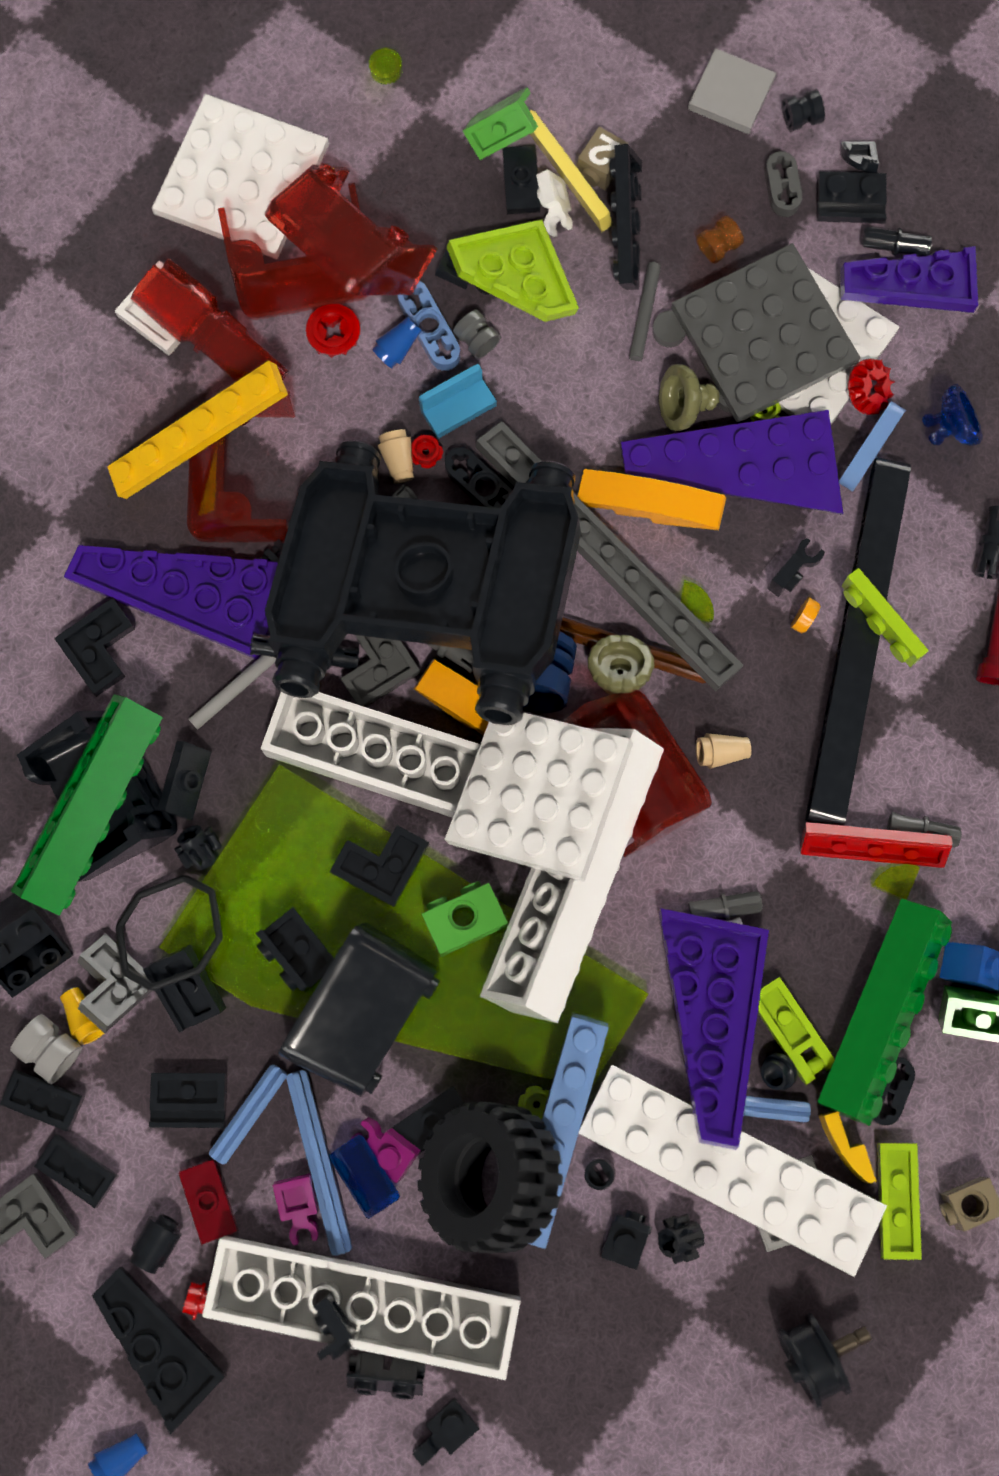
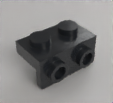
M294 907L265 930L260 929L256 933L261 940L256 945L269 962L274 959L278 961L284 969L279 975L292 991L299 988L303 993L308 992L321 981L334 960L331 953Z

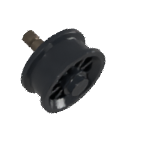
M808 1313L805 1315L806 1322L788 1331L781 1327L776 1330V1334L788 1361L784 1362V1365L794 1384L800 1383L813 1407L819 1410L823 1408V1400L840 1391L845 1395L852 1393L850 1383L839 1357L858 1348L859 1345L862 1346L868 1343L872 1338L866 1327L863 1326L855 1330L854 1333H849L831 1343L813 1314Z

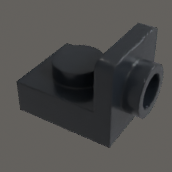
M625 1209L624 1215L615 1213L601 1257L637 1270L648 1235L651 1234L653 1228L645 1224L647 1216Z
M330 1293L313 1306L317 1311L314 1319L320 1330L326 1336L331 1333L334 1337L331 1342L316 1353L320 1360L328 1355L335 1360L353 1347L349 1340L357 1333Z

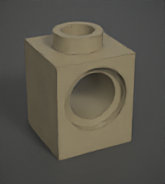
M978 1177L940 1194L944 1202L940 1205L942 1215L949 1226L954 1225L956 1230L965 1232L999 1217V1198L990 1178ZM972 1195L976 1200L977 1206L975 1212L967 1216L962 1211L961 1203L964 1197Z

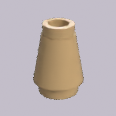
M394 430L380 435L378 448L393 477L394 483L397 484L414 479L411 437H407L406 430Z
M706 733L704 737L697 738L696 740L698 764L700 766H707L709 769L747 759L751 756V743L748 737Z

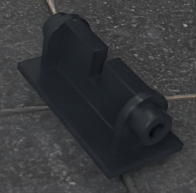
M358 1352V1356L350 1355L348 1371H353L355 1374L347 1373V1388H354L353 1391L355 1393L371 1396L375 1395L376 1391L392 1392V1397L402 1400L414 1399V1395L423 1396V1381H417V1379H424L426 1363L392 1357L391 1370H383L385 1355Z

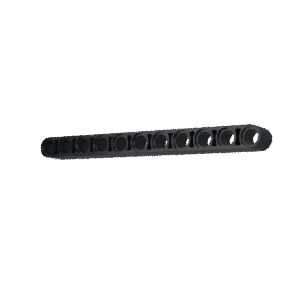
M876 457L871 469L852 572L859 568L887 600L911 464ZM847 600L805 823L844 826L848 812L880 635H877L869 627L866 621L868 617L859 607H853Z

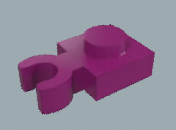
M370 1117L364 1119L361 1125L368 1130L369 1138L364 1137L363 1134L358 1132L352 1136V1143L358 1148H368L371 1150L372 1154L367 1161L393 1182L398 1183L403 1179L420 1153V1150L393 1128L383 1134L379 1123L375 1119Z
M311 1173L275 1181L272 1186L280 1220L282 1222L292 1219L293 1225L289 1232V1238L293 1246L299 1244L298 1230L302 1228L310 1231L312 1241H317L319 1227L309 1216L317 1214L319 1211Z

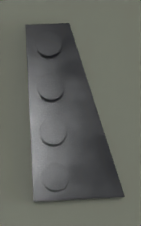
M628 144L614 145L615 157L610 158V172L612 178H615L616 191L611 192L612 211L617 214V226L612 227V240L614 247H618V260L613 262V274L615 281H619V285L625 290H637L640 287V245L638 241H634V235H639L641 231V218L638 208L635 207V201L641 200L642 187L638 183L636 173L642 172V160Z
M121 1266L96 1290L92 1297L115 1338L120 1341L128 1356L127 1359L130 1365L138 1373L147 1389L148 1397L152 1404L156 1405L165 1421L164 1425L171 1435L227 1374Z

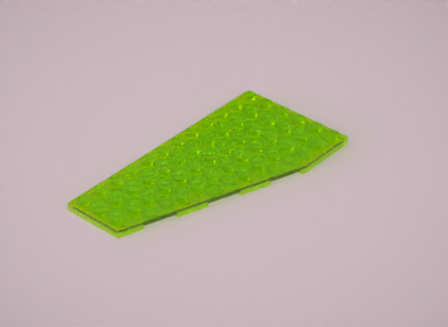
M279 764L202 881V883L212 887L216 892L223 933L221 943L205 967V971L211 981L252 1007L298 1018L319 983L306 993L301 992L299 988L292 991L279 975L284 969L278 961L274 959L269 962L256 945L261 940L256 933L260 929L265 930L294 907L335 958L355 926L367 922L440 968L436 978L441 980L434 994L430 999L423 996L417 1003L394 1042L553 1080L571 1014L576 1013L606 1022L609 1027L592 1084L593 1087L649 994L584 954L579 972L574 979L566 1000V1006L560 1015L558 1023L512 1013L481 997L480 994L507 927L441 957L422 916V913L428 911L427 904L445 896L448 901L461 896L460 889L472 883L424 854L397 905L393 908L332 875L330 870L347 840L380 857L392 834ZM199 889L196 890L159 948L171 954L190 944L199 960H202L216 937L209 895ZM497 900L509 925L514 910ZM465 907L459 908L453 915V921L462 927L470 925L474 920L472 910Z

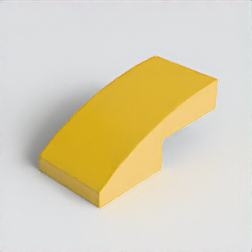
M832 1111L819 1115L823 1130L830 1144L845 1166L862 1182H876L865 1144L849 1146L839 1112Z

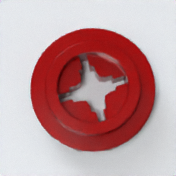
M327 304L319 307L310 315L306 324V336L309 344L318 354L323 353L331 358L339 354L346 355L353 346H357V341L361 334L360 323L356 314L348 307L340 304ZM340 323L339 331L343 337L333 335L331 339L327 340L328 332L324 326L334 328Z
M865 359L860 361L853 368L849 377L848 392L850 400L859 412L866 415L879 414L881 410L886 409L889 405L888 399L895 396L891 391V385L895 381L889 378L891 368L883 366L882 360ZM872 380H876V384L874 386L876 393H870V390L873 387V384L871 382Z

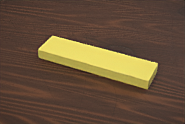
M531 110L530 113L538 127L534 132L530 133V136L561 178L564 179L569 189L601 232L612 226L609 210L537 113Z

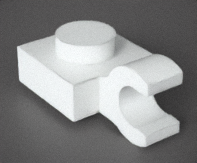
M548 169L537 174L539 185L537 195L539 201L545 208L549 209L544 219V225L547 233L555 237L557 236L556 224L560 220L561 225L568 230L572 229L573 226L572 219L568 214L571 211L565 181Z

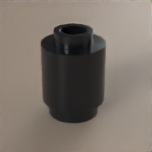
M162 1213L157 1218L149 1216L131 1247L133 1253L129 1258L130 1262L148 1273L156 1274L159 1267L163 1268L182 1236V1233L177 1229L179 1223Z

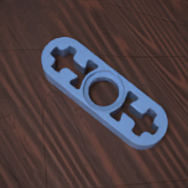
M414 279L405 281L398 289V302L405 317H410L418 326L426 318H433L439 323L436 331L432 333L422 331L417 336L433 366L439 370L448 371L455 368L460 361V346L426 285ZM412 291L415 295L419 294V303L422 309L418 312L413 300H407L408 292ZM440 338L445 350H452L450 359L446 360L444 356H439V346L436 341Z
M892 401L889 403L842 475L839 484L852 492L854 491L906 411L904 408Z

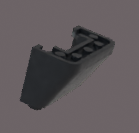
M105 710L77 711L18 753L17 757L22 765L25 777L38 785H50L58 801ZM145 758L140 772L131 778L125 789L127 796L124 803L118 810H114L108 822L110 828L107 836L102 842L97 843L91 855L93 861L88 872L80 876L78 882L90 880L166 841L177 833L178 828L175 817L157 810L162 791Z
M367 922L355 926L287 1035L278 1054L360 1097L365 1092L372 1094L383 1075L378 1073L380 1064L415 1006L423 996L430 999L440 984L441 980L436 978L440 968Z

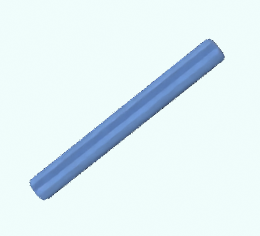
M300 1070L287 1075L286 1080L330 1252L332 1255H341L352 1250V1243L308 1072Z

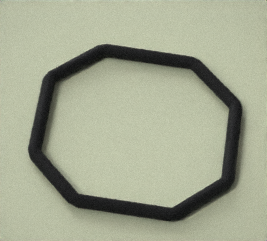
M181 875L138 892L116 926L123 975L148 990H158L200 974L207 966L223 937L214 889L187 875ZM185 882L209 895L216 937L197 967L151 983L129 971L123 927L142 898Z

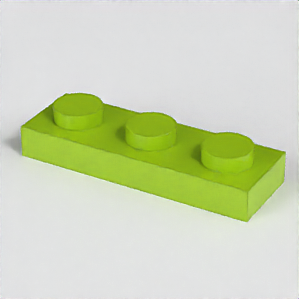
M859 568L847 576L841 586L844 589L843 594L847 601L853 607H859L868 617L866 621L869 627L877 635L882 634L891 644L890 650L894 657L902 663L906 662L911 668L929 650Z
M877 1143L879 1202L887 1206L880 1220L881 1258L922 1260L917 1143Z

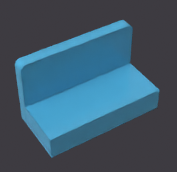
M479 364L468 368L419 396L420 411L437 439L497 406V401L483 380L482 368Z

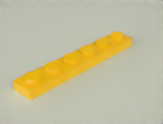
M267 361L107 466L117 496L125 499L129 498L286 397L288 393L277 365Z

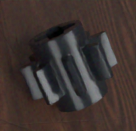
M194 825L185 829L178 836L177 842L179 846L175 847L174 850L186 869L194 865L197 870H204L218 860L219 853L217 850L222 848V844L210 826L203 831L201 826Z
M689 1214L664 1219L663 1224L666 1229L658 1233V1245L661 1252L665 1256L672 1258L674 1264L698 1259L700 1256L697 1249L705 1245L702 1227L696 1221L690 1220Z

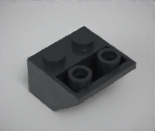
M12 894L0 903V985L13 998L73 956L72 951L43 908L15 894Z

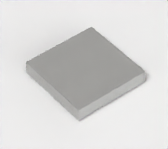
M715 48L692 96L688 110L750 134L775 80L776 73Z

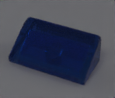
M357 1135L329 1155L331 1163L366 1218L370 1219L400 1198L399 1192L385 1170L379 1165L377 1157L362 1135Z

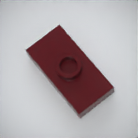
M213 1159L178 1172L201 1245L239 1231L216 1160Z

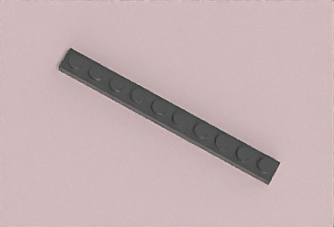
M500 422L476 441L475 447L514 487L515 482L526 483L530 479V468L534 464L541 462L503 422ZM574 494L575 508L581 528L577 551L715 692L718 691L739 673L744 665Z

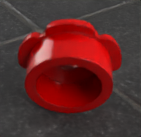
M421 435L412 441L413 464L421 465L422 468L428 469L434 467L436 462L442 459L443 448L439 446V442L435 437ZM428 450L429 454L424 455L423 451Z
M191 1282L182 1313L193 1315L192 1320L197 1318L198 1313L203 1314L208 1294V1291L205 1290L207 1285L205 1282L202 1285Z

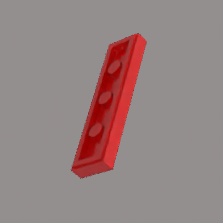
M810 822L805 823L800 842L801 855L938 868L945 867L952 848L951 835Z

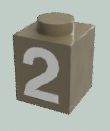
M598 127L578 157L577 169L591 187L598 186L606 190L613 179L610 172V158L615 157L614 145L628 143L601 127Z

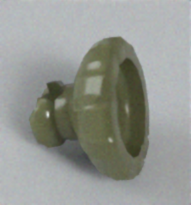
M681 364L672 365L666 370L660 384L659 406L661 417L670 430H685L696 421L700 411H705V408L711 411L716 407V404L719 403V390L712 383H708L706 386L705 384H700L696 374L688 366Z
M609 635L606 638H602L596 645L592 646L588 657V669L594 682L603 688L605 693L610 695L621 692L629 695L635 690H639L650 680L655 666L654 657L649 646L631 635Z

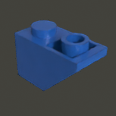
M948 942L945 945L939 978L957 985L999 994V952L982 945Z

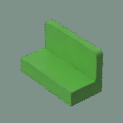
M528 87L478 113L463 129V133L480 160L534 132L538 127L525 104V100L531 94Z

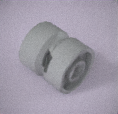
M40 1014L31 1020L19 1033L10 1051L25 1064L34 1062V1071L49 1084H53L67 1072L80 1055L83 1047L66 1033L58 1035L59 1027L46 1016Z

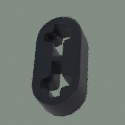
M898 1057L896 1064L897 1066L898 1064L902 1065L901 1072L906 1074V1079L898 1080L894 1089L889 1088L891 1082L887 1083L882 1095L884 1101L887 1093L891 1094L888 1106L893 1109L892 1115H884L882 1119L878 1116L873 1118L872 1122L875 1124L892 1125L898 1121L903 1112L915 1080L914 1067L905 1058Z

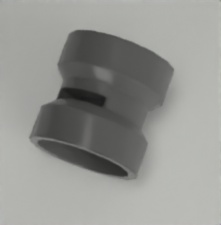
M474 310L464 316L453 330L454 335L461 342L467 343L468 351L475 359H480L492 351L501 339V335L495 328L487 326L486 318L479 310Z

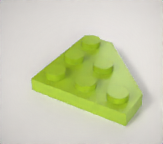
M542 219L449 240L447 250L459 278L544 322L572 316L578 311V304Z

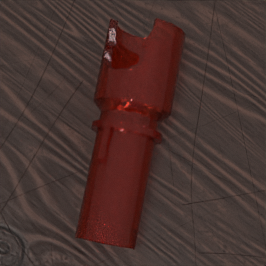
M170 258L165 261L161 269L154 265L133 291L131 301L178 342H191L195 346L193 351L196 354L202 352L235 382L267 361L277 365L282 380L289 374L290 370L248 334V329L236 320L228 310L222 312L218 308L217 296L201 282L187 274L183 268L174 263Z

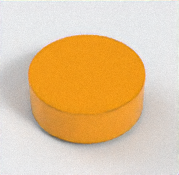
M808 597L797 612L791 628L801 634L805 633L820 610V603Z

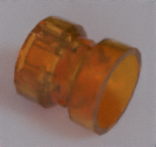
M726 215L715 222L713 229H706L696 237L699 249L714 264L725 258L727 251L736 250L744 244V237L740 228L733 219Z

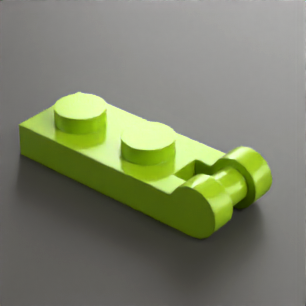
M780 977L761 988L758 1014L784 1054L795 1065L797 1075L801 1081L807 1085L815 1080L814 1075L821 1070H830L835 1059ZM811 1047L816 1056L805 1062L800 1053Z

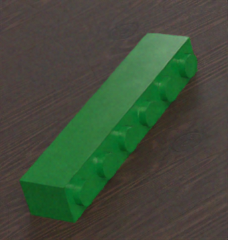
M113 695L11 889L12 893L59 916L63 909H67L75 897L76 891L74 887L80 876L88 872L93 861L91 855L97 843L102 842L108 834L110 828L108 822L114 810H118L126 799L127 791L125 789L132 777H135L140 772L143 766L144 758L142 756L148 745L153 744L160 733L161 726L159 724L163 718L162 716L126 697Z
M903 898L900 899L818 1099V1103L830 1111H838L840 1115L869 1127L872 1119L879 1115L883 1104L882 1095L887 1083L893 1080L896 1074V1060L900 1050L906 1047L910 1039V1025L915 1014H918L923 1007L925 998L923 993L928 981L932 980L937 972V959L942 946L947 945L952 934V921L942 911Z

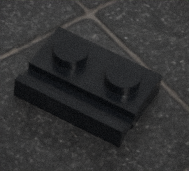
M819 171L817 176V222L885 223L887 218L886 173Z
M189 944L149 964L143 971L151 983H155L197 967L200 960ZM205 969L198 975L155 990L179 1033L190 1026L193 1027L222 1013L227 1008Z
M151 1073L149 1128H225L227 1073Z

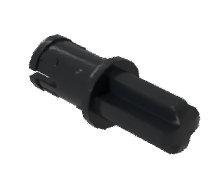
M866 227L862 235L863 247L891 251L894 256H897L898 253L928 256L932 243V236L902 232V228L892 231Z

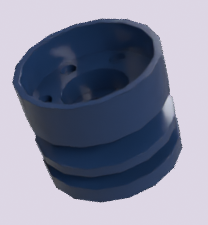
M563 632L559 633L554 660L536 681L534 693L529 696L528 703L523 706V711L552 713L567 707L571 678L568 675L573 673L577 645L572 638Z

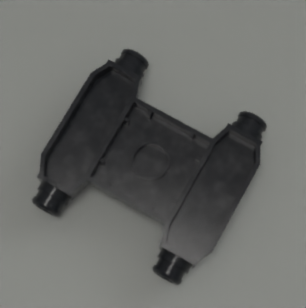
M358 440L340 443L336 450L337 457L333 458L332 462L319 461L318 467L299 488L264 610L270 632L269 643L277 656L275 661L277 671L272 678L273 684L279 691L289 696L310 698L317 695L320 689L319 681L325 677L326 670L331 667L333 654L347 634L470 649L473 653L472 669L478 683L477 693L479 695L475 711L482 719L498 725H514L520 722L524 714L523 706L528 703L529 696L534 693L538 678L554 660L581 536L579 517L575 508L574 492L572 489L575 483L574 473L566 465L559 462H538L530 468V479L526 483L515 482L514 489L501 508L378 495L380 484L377 468L381 462L379 452L370 444Z

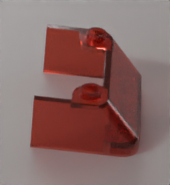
M326 163L311 165L270 201L264 212L265 217L339 286L355 295H412L437 251L434 245L411 243L408 240L409 235L397 226L392 225L390 228L378 227L339 191L350 173V170L346 167L330 166Z
M355 183L348 184L354 219L343 220L333 227L330 235L333 251L264 264L262 251L255 242L247 239L234 241L231 223L225 208H217L239 306L246 317L253 320L318 309L327 304H345L361 301L372 293L374 286Z
M287 391L288 395L255 417H295L296 411L290 391ZM251 419L248 420L247 422H245L244 424H242L241 426H244V425H246L247 423H249V422L251 421ZM226 435L189 458L187 527L196 540L200 542H275L278 539L282 542L285 541L289 527L286 519H252V507L248 498L239 492H225Z
M635 690L632 693L625 694L622 692L619 694L614 693L587 702L562 721L585 728L635 729L664 748L658 769L646 794L645 803L641 807L633 828L632 837L636 841L625 848L624 857L652 845L711 806L712 800L707 788L648 698L641 691Z

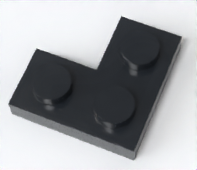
M112 598L54 639L91 692L97 697L125 678V675L106 649L135 628Z
M397 825L380 857L347 840L330 873L395 908L430 843Z

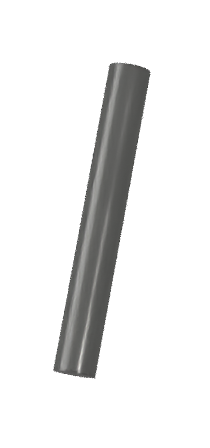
M649 262L647 265L629 355L630 360L639 362L643 360L661 265L656 262Z

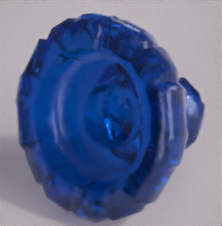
M953 384L944 392L939 413L935 415L929 413L922 417L925 427L940 424L938 431L930 433L931 435L928 436L929 441L935 446L943 443L944 438L953 436L968 446H975L983 440L981 424L977 418L975 408L972 406L968 395L958 384Z

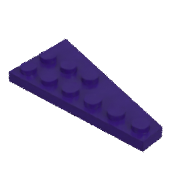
M829 410L621 442L625 474L672 482L724 495L797 506L799 508L826 511L840 515L844 514Z
M78 545L64 574V578L257 660L260 655H250L252 633L270 634L264 610L278 562H271L267 559L244 560L232 559L227 556L187 553L165 554L148 550L139 552L121 550V548Z
M660 908L659 918L698 1142L737 1150L740 1144L769 930Z

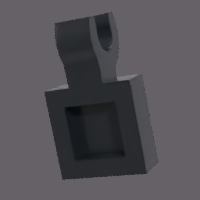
M808 538L801 541L796 553L791 556L772 579L768 590L777 597L785 589L790 593L795 589L804 577L799 573L802 568L814 567L822 560L825 551L822 549L814 557H810L805 553V548L810 542Z
M454 1397L425 1423L432 1434L413 1450L412 1455L421 1466H424L442 1447L451 1456L479 1430V1426Z

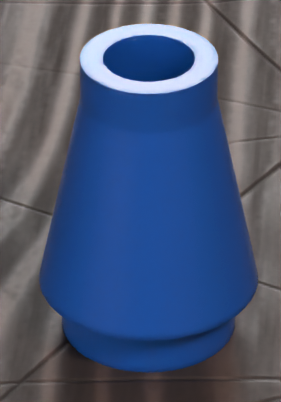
M407 316L400 324L375 340L377 345L372 350L390 368H393L397 363L401 365L417 336L422 332V329Z
M135 1433L130 1438L95 1453V1458L88 1463V1466L93 1476H125L149 1452L138 1434Z

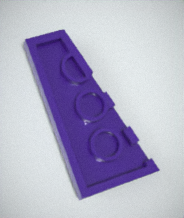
M976 246L966 247L962 252L949 253V250L935 251L933 255L917 257L916 254L903 255L901 259L889 261L885 257L844 262L840 269L841 300L974 313L978 307Z

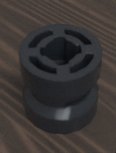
M817 89L805 92L803 97L792 95L782 99V114L787 129L790 132L801 129L807 122L812 126L824 122V103Z

